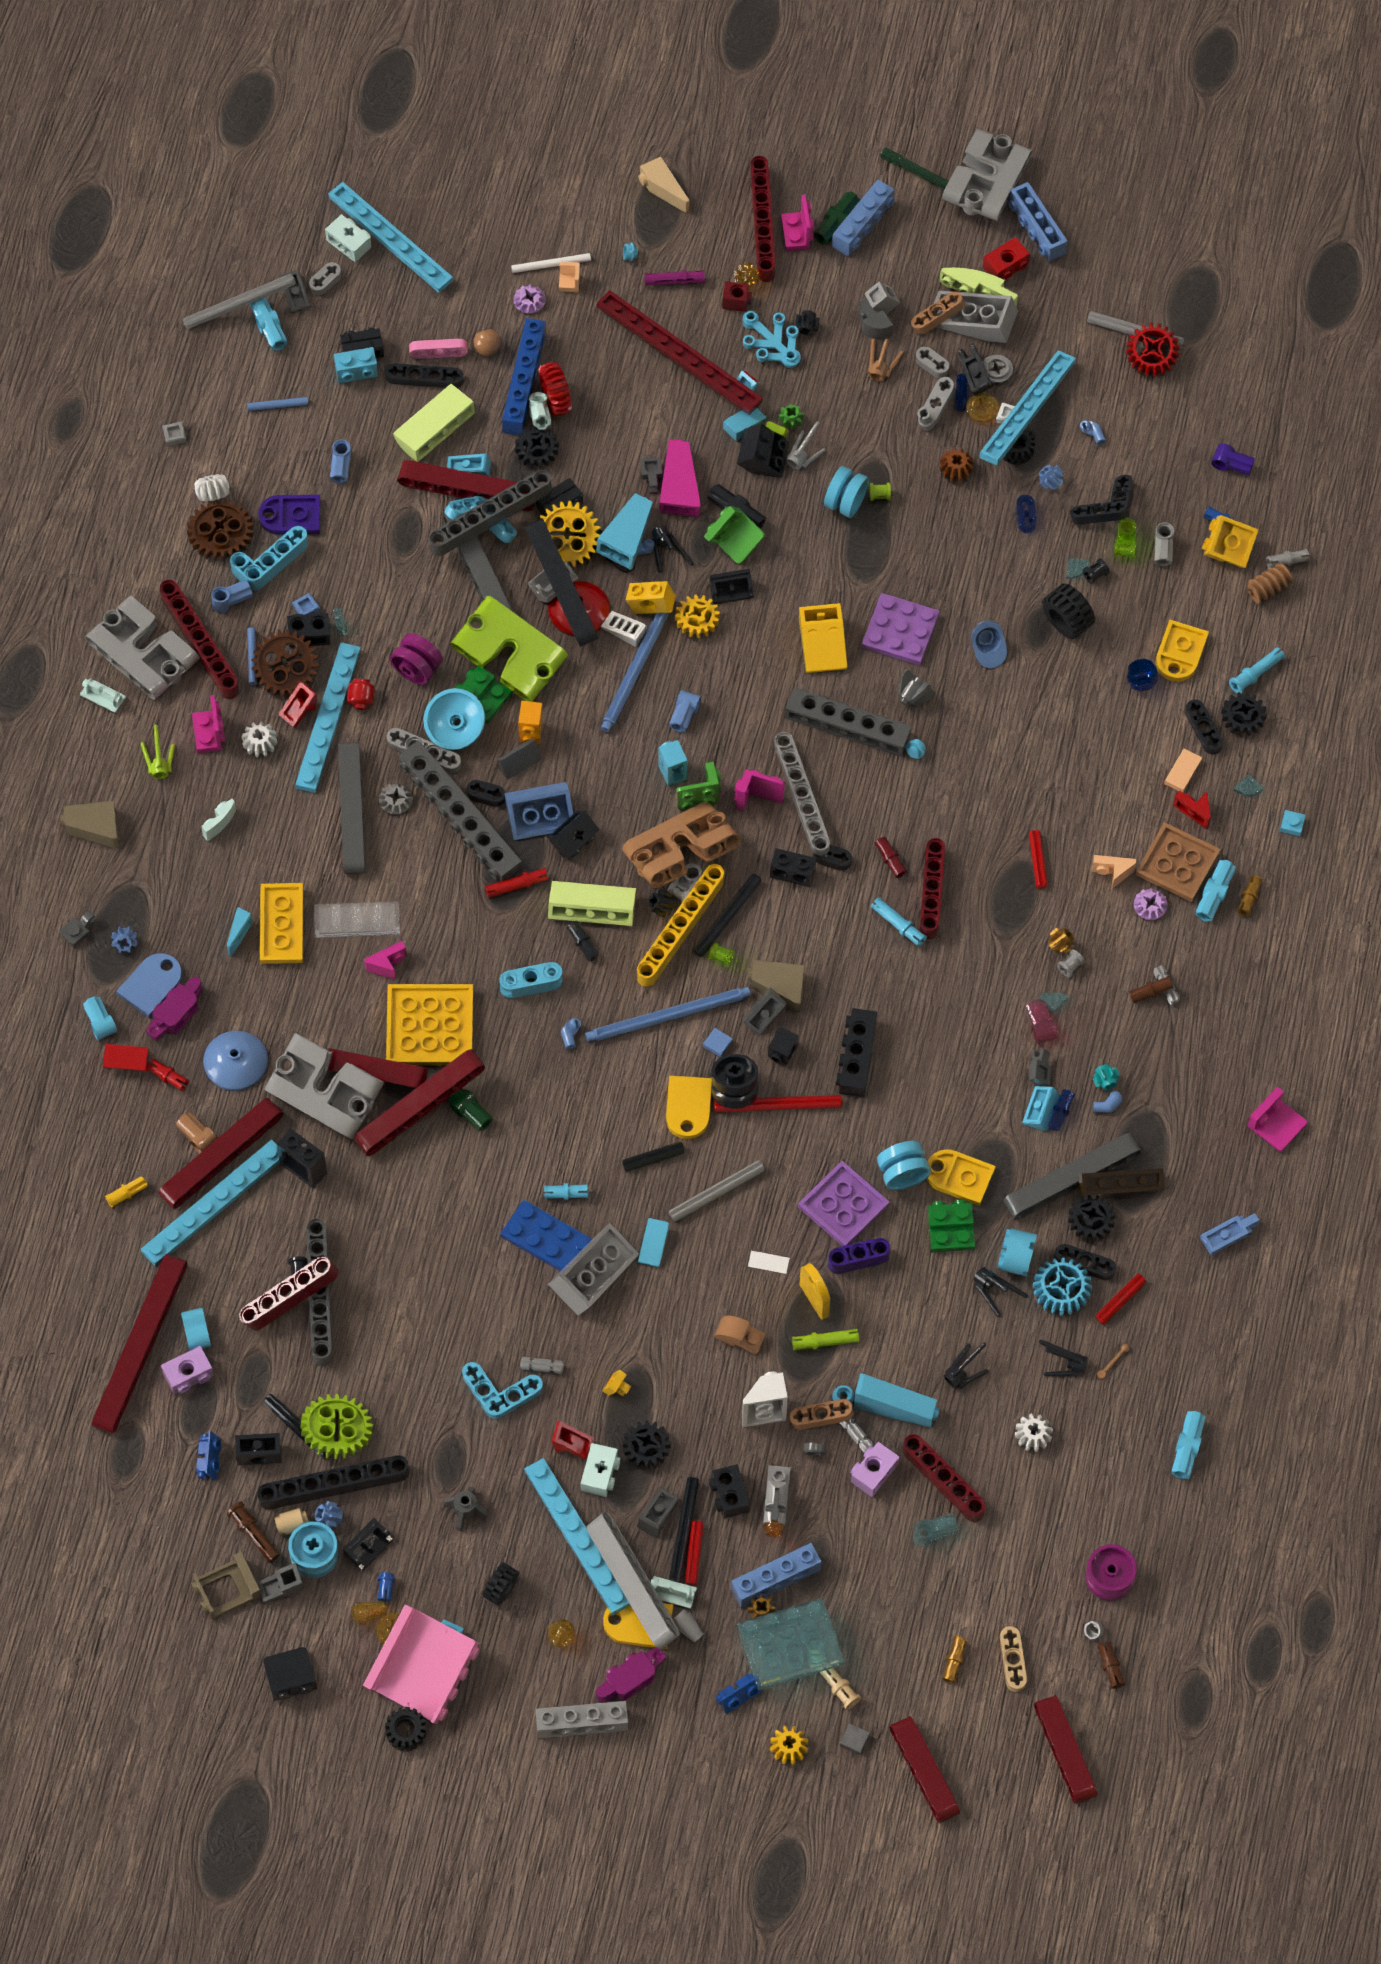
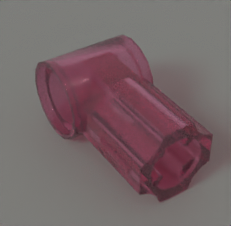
M1038 999L1027 1004L1026 1008L1032 1022V1032L1036 1043L1057 1039V1027L1054 1020L1050 1018L1045 1001Z

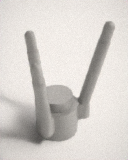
M817 421L798 448L804 435V431L801 430L786 460L792 468L799 470L801 467L806 469L812 461L826 451L823 448L809 459H806L807 454L803 451L820 422Z

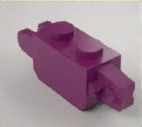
M194 976L184 986L179 984L176 988H172L163 1003L156 1005L152 1014L153 1020L146 1030L149 1037L157 1041L167 1032L172 1035L177 1034L198 1010L197 998L203 989L201 979Z
M657 1647L646 1653L640 1651L636 1654L634 1652L619 1667L617 1665L611 1667L606 1672L605 1682L600 1687L598 1686L596 1690L597 1701L599 1703H607V1701H610L615 1696L620 1701H626L654 1681L655 1670L666 1660L665 1654Z

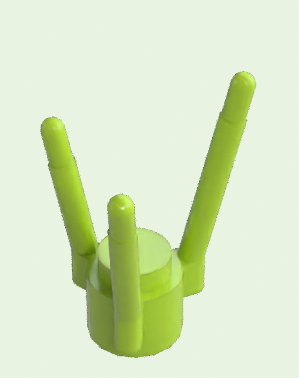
M154 725L156 758L153 759V763H151L144 742H141V747L148 766L149 775H152L155 779H163L168 777V773H172L171 765L175 745L171 744L168 761L166 762L164 758H161L158 725Z

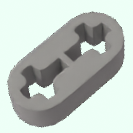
M333 262L323 266L309 281L311 293L318 296L323 295L341 278L340 266Z
M920 347L916 351L915 361L921 368L936 378L948 375L949 362L929 347ZM921 355H922V356L928 355V358L925 357V358L922 359V358H921ZM941 366L944 367V370H943V369L937 370V367H939V368H940Z

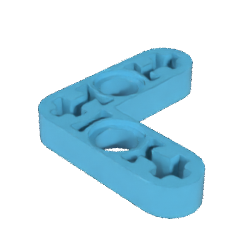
M475 496L450 501L445 509V514L454 520L487 499L482 496ZM506 519L489 528L505 543H511L517 535L515 528Z
M470 1362L462 1369L464 1381L485 1413L492 1419L502 1418L537 1397L543 1390L541 1378L537 1375H529L498 1393L479 1364ZM470 1369L473 1372L476 1371V1377L479 1380L476 1384L474 1377L468 1373ZM529 1383H538L537 1389L529 1388ZM487 1386L490 1388V1392L482 1396L478 1393V1388ZM512 1392H517L521 1397L518 1401L512 1402L508 1399V1395ZM493 1404H495V1406L501 1405L499 1407V1412L492 1410Z

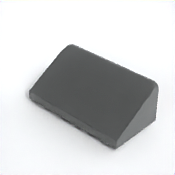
M533 738L498 759L499 769L507 779H510L540 761L541 755Z
M770 987L743 1017V1023L760 1036L787 1003Z

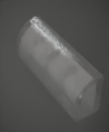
M399 902L314 905L315 938L400 935Z

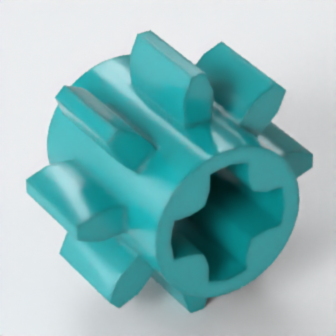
M1104 1064L1095 1069L1096 1074L1093 1075V1081L1096 1088L1101 1086L1104 1091H1107L1118 1085L1117 1081L1120 1074L1116 1067L1111 1068L1109 1064Z

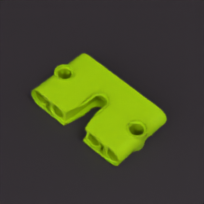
M487 596L477 610L469 616L466 624L450 643L454 650L476 666L479 665L482 668L494 660L506 646L512 647L514 652L505 665L499 683L512 690L513 693L524 701L529 702L534 701L568 657V653L562 647L491 596ZM478 622L481 627L478 629L473 628L471 623ZM540 670L546 671L548 676L541 677L537 672Z

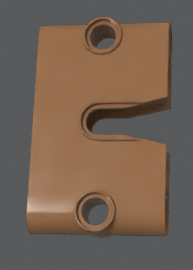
M702 802L629 839L623 845L622 850L637 868L639 876L645 877L654 888H658L688 873L680 850L681 847H688L695 855L708 863L737 848L741 842V837L727 823L724 813L718 812L711 803Z

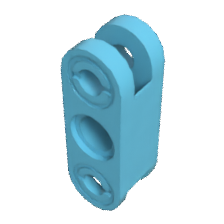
M548 962L508 970L500 976V992L506 998H517L556 990L563 983L562 968L555 962ZM529 978H533V979H535L536 981H535V982H527L526 980L529 979Z

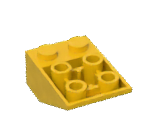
M840 603L799 607V625L806 673L847 669Z

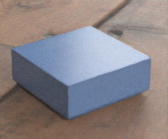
M310 593L292 602V606L298 614L308 615L321 611Z
M714 1028L703 1043V1047L721 1057L732 1043L733 1038Z

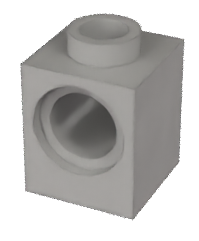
M880 281L864 293L872 309L878 312L883 310L885 314H888L900 304L893 288Z

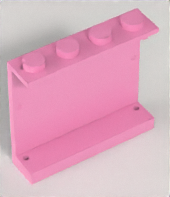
M404 1605L363 1686L386 1696L404 1707H410V1710H413V1708L417 1709V1712L421 1713L423 1717L429 1719L434 1724H438L439 1721L442 1722L448 1713L446 1707L449 1701H453L459 1691L457 1686L460 1680L464 1681L468 1675L469 1669L467 1667L470 1661H474L479 1653V1648H477L479 1642L409 1605Z

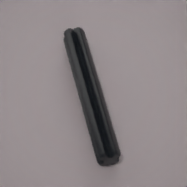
M269 1394L264 1399V1404L305 1442V1437L301 1436V1421L273 1394ZM318 1448L313 1449V1451L318 1453ZM322 1452L319 1456L325 1459L326 1452Z

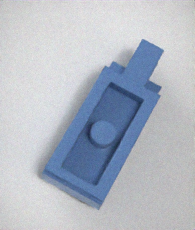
M1255 1213L1245 1219L1243 1215H1237L1201 1234L1200 1239L1212 1256L1247 1237L1253 1232L1252 1228L1259 1225L1260 1220Z

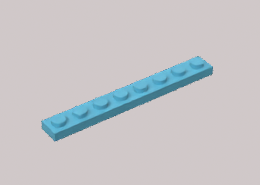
M344 182L328 193L329 198L438 293L453 282V277Z
M1059 350L1055 353L981 450L979 458L994 465H998L1074 366L1075 357Z
M340 643L295 784L296 789L313 793L317 791L346 700L348 685L352 681L361 652V647Z
M271 1139L142 1247V1254L155 1267L159 1265L166 1254H172L280 1163L277 1144Z
M543 1458L524 1468L526 1475L612 1616L631 1606L589 1535L586 1526L545 1459Z

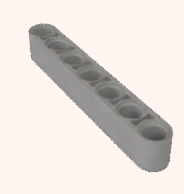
M603 1512L587 1525V1531L651 1641L657 1648L662 1650L680 1635L679 1630L616 1522L608 1513Z

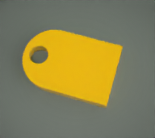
M1169 620L1156 658V667L1161 676L1174 682L1185 681L1192 677L1197 669L1209 631ZM1176 667L1179 669V672L1173 674L1168 669Z
M669 1076L666 1123L672 1134L682 1139H694L706 1131L709 1124L712 1078ZM683 1124H690L693 1129L685 1132L681 1129V1126Z
M940 1150L929 1158L928 1163L930 1168L934 1163H940L943 1169L937 1172L931 1168V1174L927 1181L934 1189L980 1206L996 1166L954 1150Z
M808 1263L800 1269L799 1285L820 1319L823 1320L829 1317L830 1295L817 1269L811 1263Z
M663 1603L672 1618L673 1604ZM631 1606L614 1614L621 1618L620 1623L617 1625L609 1623L608 1619L612 1614L608 1608L606 1609L603 1625L609 1638L620 1644L656 1648Z

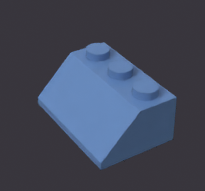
M566 782L504 793L514 840L553 833L573 814L570 791Z

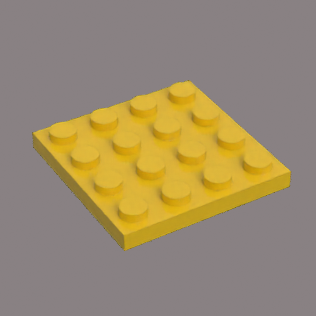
M388 984L386 1060L411 1065H448L462 1053L472 1049L473 984Z

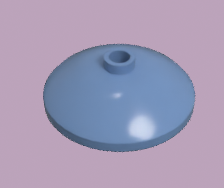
M225 1032L213 1039L206 1048L203 1060L204 1069L208 1078L216 1086L229 1091L245 1090L254 1086L264 1076L268 1066L267 1051L263 1043L256 1036L248 1032ZM234 1052L238 1053L236 1057L231 1056V1054Z

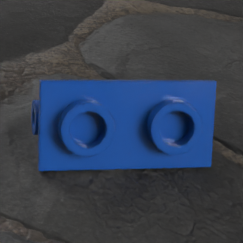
M211 1431L208 1434H203L199 1439L198 1455H205V1458H197L196 1474H198L199 1479H206L208 1475L217 1480L220 1470L219 1454L222 1449L221 1438Z
M748 1673L735 1682L738 1689L735 1690L730 1685L718 1692L716 1700L719 1704H722L725 1714L737 1709L740 1705L764 1691L759 1676H756L754 1673L751 1675Z

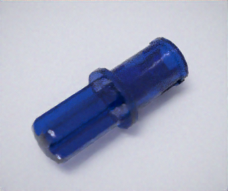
M1063 1089L1057 1105L1053 1107L1054 1112L1048 1124V1127L1053 1131L1061 1129L1065 1117L1070 1113L1069 1107L1075 1097V1094L1070 1090Z

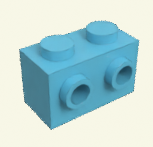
M373 347L334 354L338 384L378 377Z

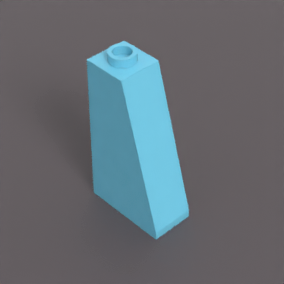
M635 493L598 537L596 552L631 570L651 516L653 502Z
M860 1373L854 1400V1409L930 1428L932 1421H937L940 1408L936 1407V1399Z

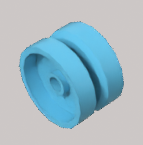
M841 466L828 487L824 506L833 511L840 507L842 515L852 518L865 497L869 478L860 473L853 477L851 469Z
M906 1141L885 1149L878 1155L877 1163L880 1170L884 1173L883 1179L889 1190H902L915 1186L927 1179L931 1174V1168L928 1161L924 1158L925 1153L920 1142Z
M307 1522L298 1526L289 1538L288 1550L292 1564L296 1563L298 1565L301 1575L308 1578H319L329 1574L335 1568L339 1558V1548L335 1533L329 1526L320 1522Z

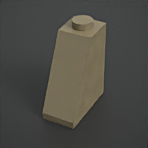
M114 801L63 806L64 814H60L61 826L66 827L68 835L119 848Z
M753 960V968H748L747 980H751V988L764 994L771 987L787 1003L785 1007L794 1012H800L804 965Z

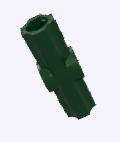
M851 191L846 192L835 206H831L828 209L823 222L814 232L813 237L818 243L822 245L829 244L833 238V233L860 202L857 194Z
M461 1088L447 1099L452 1110L459 1117H464L479 1132L484 1131L493 1120L492 1116L478 1104L476 1097L467 1089Z

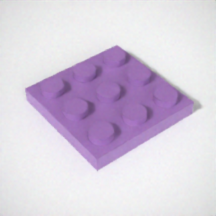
M881 593L861 648L920 666L940 611Z
M841 1161L798 1203V1208L841 1246L851 1244L889 1206L890 1202L846 1163Z

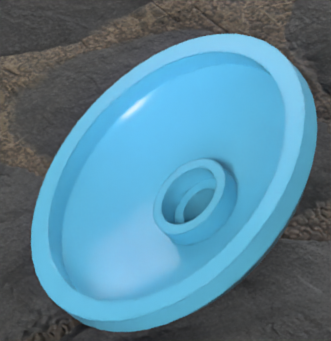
M457 688L447 689L434 696L427 705L423 719L424 728L430 740L437 746L448 750L464 749L473 744L481 735L485 725V711L478 698L469 691ZM460 719L461 723L455 726V721Z

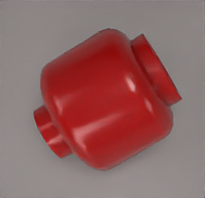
M354 679L348 685L347 702L353 705L355 710H366L367 706H371L374 703V686L367 679Z

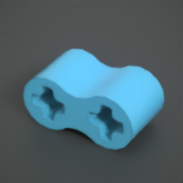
M203 1308L181 1312L189 1351L199 1346L202 1349L211 1347Z

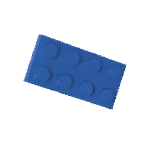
M524 1199L500 1233V1237L559 1271L592 1240V1238Z

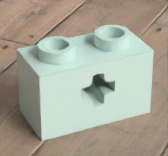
M342 214L325 229L326 241L354 262L359 260L371 248L370 234L364 229L361 230L352 219H347Z
M594 1443L591 1444L581 1480L582 1492L607 1497L608 1490H613L615 1478L612 1477L614 1470L618 1471L621 1460L618 1457V1449ZM601 1468L605 1469L602 1471V1473H598V1471H600Z

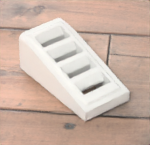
M611 611L601 625L603 630L634 647L638 645L647 632V625L614 611ZM614 618L616 622L613 626H610L609 624ZM619 623H623L620 629H618L617 626L619 625Z

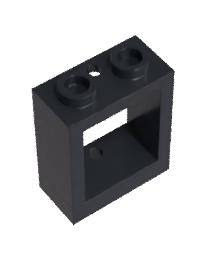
M292 1129L277 1143L280 1165L314 1189L327 1174L324 1152Z

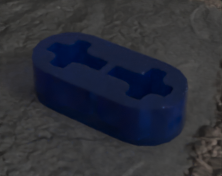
M1021 495L1018 497L1016 504L1018 528L1023 533H1031L1035 530L1037 521L1035 501L1030 495ZM1024 502H1026L1028 505V510L1025 511L1023 505ZM1025 517H1028L1030 525H1026Z

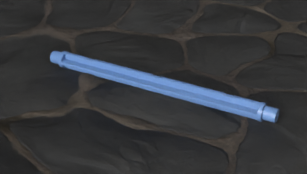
M670 613L655 614V618L651 622L634 656V660L631 662L603 719L602 731L609 732L611 727L614 726Z
M748 987L737 988L718 995H712L599 1027L585 1033L587 1042L603 1040L671 1019L741 1001L743 998L751 996Z

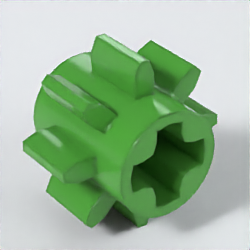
M789 404L786 408L782 407L779 421H783V427L790 428L791 430L797 426L801 427L804 413L800 412V406L796 407Z

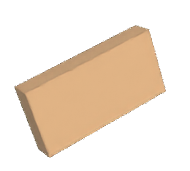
M1183 749L1164 784L1177 791L1184 792L1201 763L1202 757Z

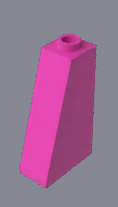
M681 439L669 440L659 513L700 517V498L690 444Z

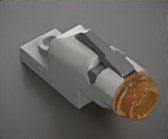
M768 1465L763 1529L765 1530L764 1534L770 1537H780L783 1531H785L791 1467Z

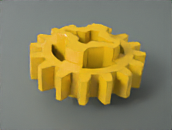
M697 594L694 595V599L687 596L686 603L680 601V607H676L675 621H677V628H682L683 634L688 631L689 637L697 634V637L700 638L702 633L707 637L708 631L714 632L715 626L719 625L720 612L718 611L717 604L713 605L712 599L706 601L705 595L701 599H698Z

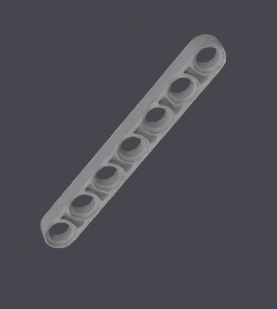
M780 732L774 739L776 753L810 848L815 855L823 856L830 849L827 831L794 739L791 734ZM787 739L790 743L786 746H781L778 741ZM793 756L796 760L792 763H787L784 758ZM799 773L802 777L798 780H793L790 775ZM805 790L808 794L805 797H799L796 792ZM805 807H811L814 812L805 814L802 810ZM812 824H817L820 829L818 831H811L808 827ZM822 841L826 844V847L819 849L815 847V843Z

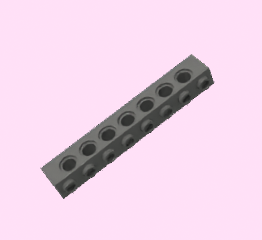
M419 740L399 754V766L404 773L408 772L413 777L411 780L418 789L421 787L425 791L426 799L431 804L433 802L438 807L437 811L443 819L447 817L451 822L452 830L456 834L460 833L463 836L465 845L469 849H474L479 862L486 864L490 868L488 871L495 880L504 881L510 879L522 870V861ZM418 765L425 766L422 770L415 769ZM431 780L438 781V783L435 785L428 784V782ZM444 795L451 796L449 800L441 799ZM457 810H462L464 812L462 815L459 816L454 814V812ZM470 825H474L477 827L473 831H469L466 829ZM484 840L490 842L487 846H481L479 844L481 841ZM495 856L503 857L500 861L492 860Z

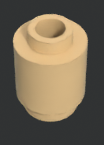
M300 1508L281 1513L279 1517H275L280 1535L284 1533L285 1535L292 1534L298 1526L309 1522L306 1511L301 1512Z

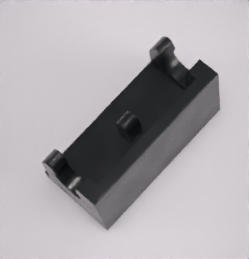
M750 569L709 575V587L713 605L754 598Z
M373 1518L343 1548L344 1556L360 1571H363L393 1541V1538L389 1535L390 1532Z

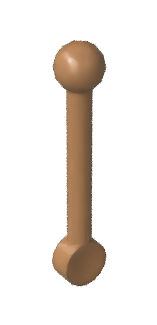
M1123 1344L1121 1350L1103 1370L1098 1371V1379H1104L1106 1372L1122 1354L1129 1351L1128 1344Z

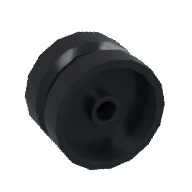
M728 1054L714 1062L711 1069L712 1097L721 1106L731 1109L743 1108L752 1104L758 1096V1066L754 1060L741 1054Z

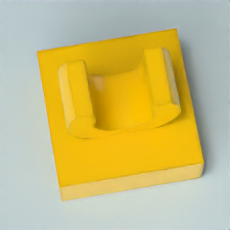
M621 1370L614 1372L602 1391L609 1396L615 1392L621 1396L627 1394L631 1388L629 1384L623 1381L627 1374Z

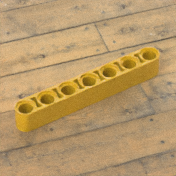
M712 864L706 868L637 967V981L641 986L649 987L656 982L724 884V870L720 865ZM716 875L719 878L712 879L711 876ZM705 891V892H707L708 894H706V895H701V894H699V892ZM694 907L697 910L689 911L688 908ZM679 923L685 924L684 927H678L676 925ZM668 939H671V940H673L674 942H673V943H666L665 941L668 940ZM654 956H662L663 958L660 959V960H657V959H654L653 957H654ZM650 972L651 975L644 976L642 973Z

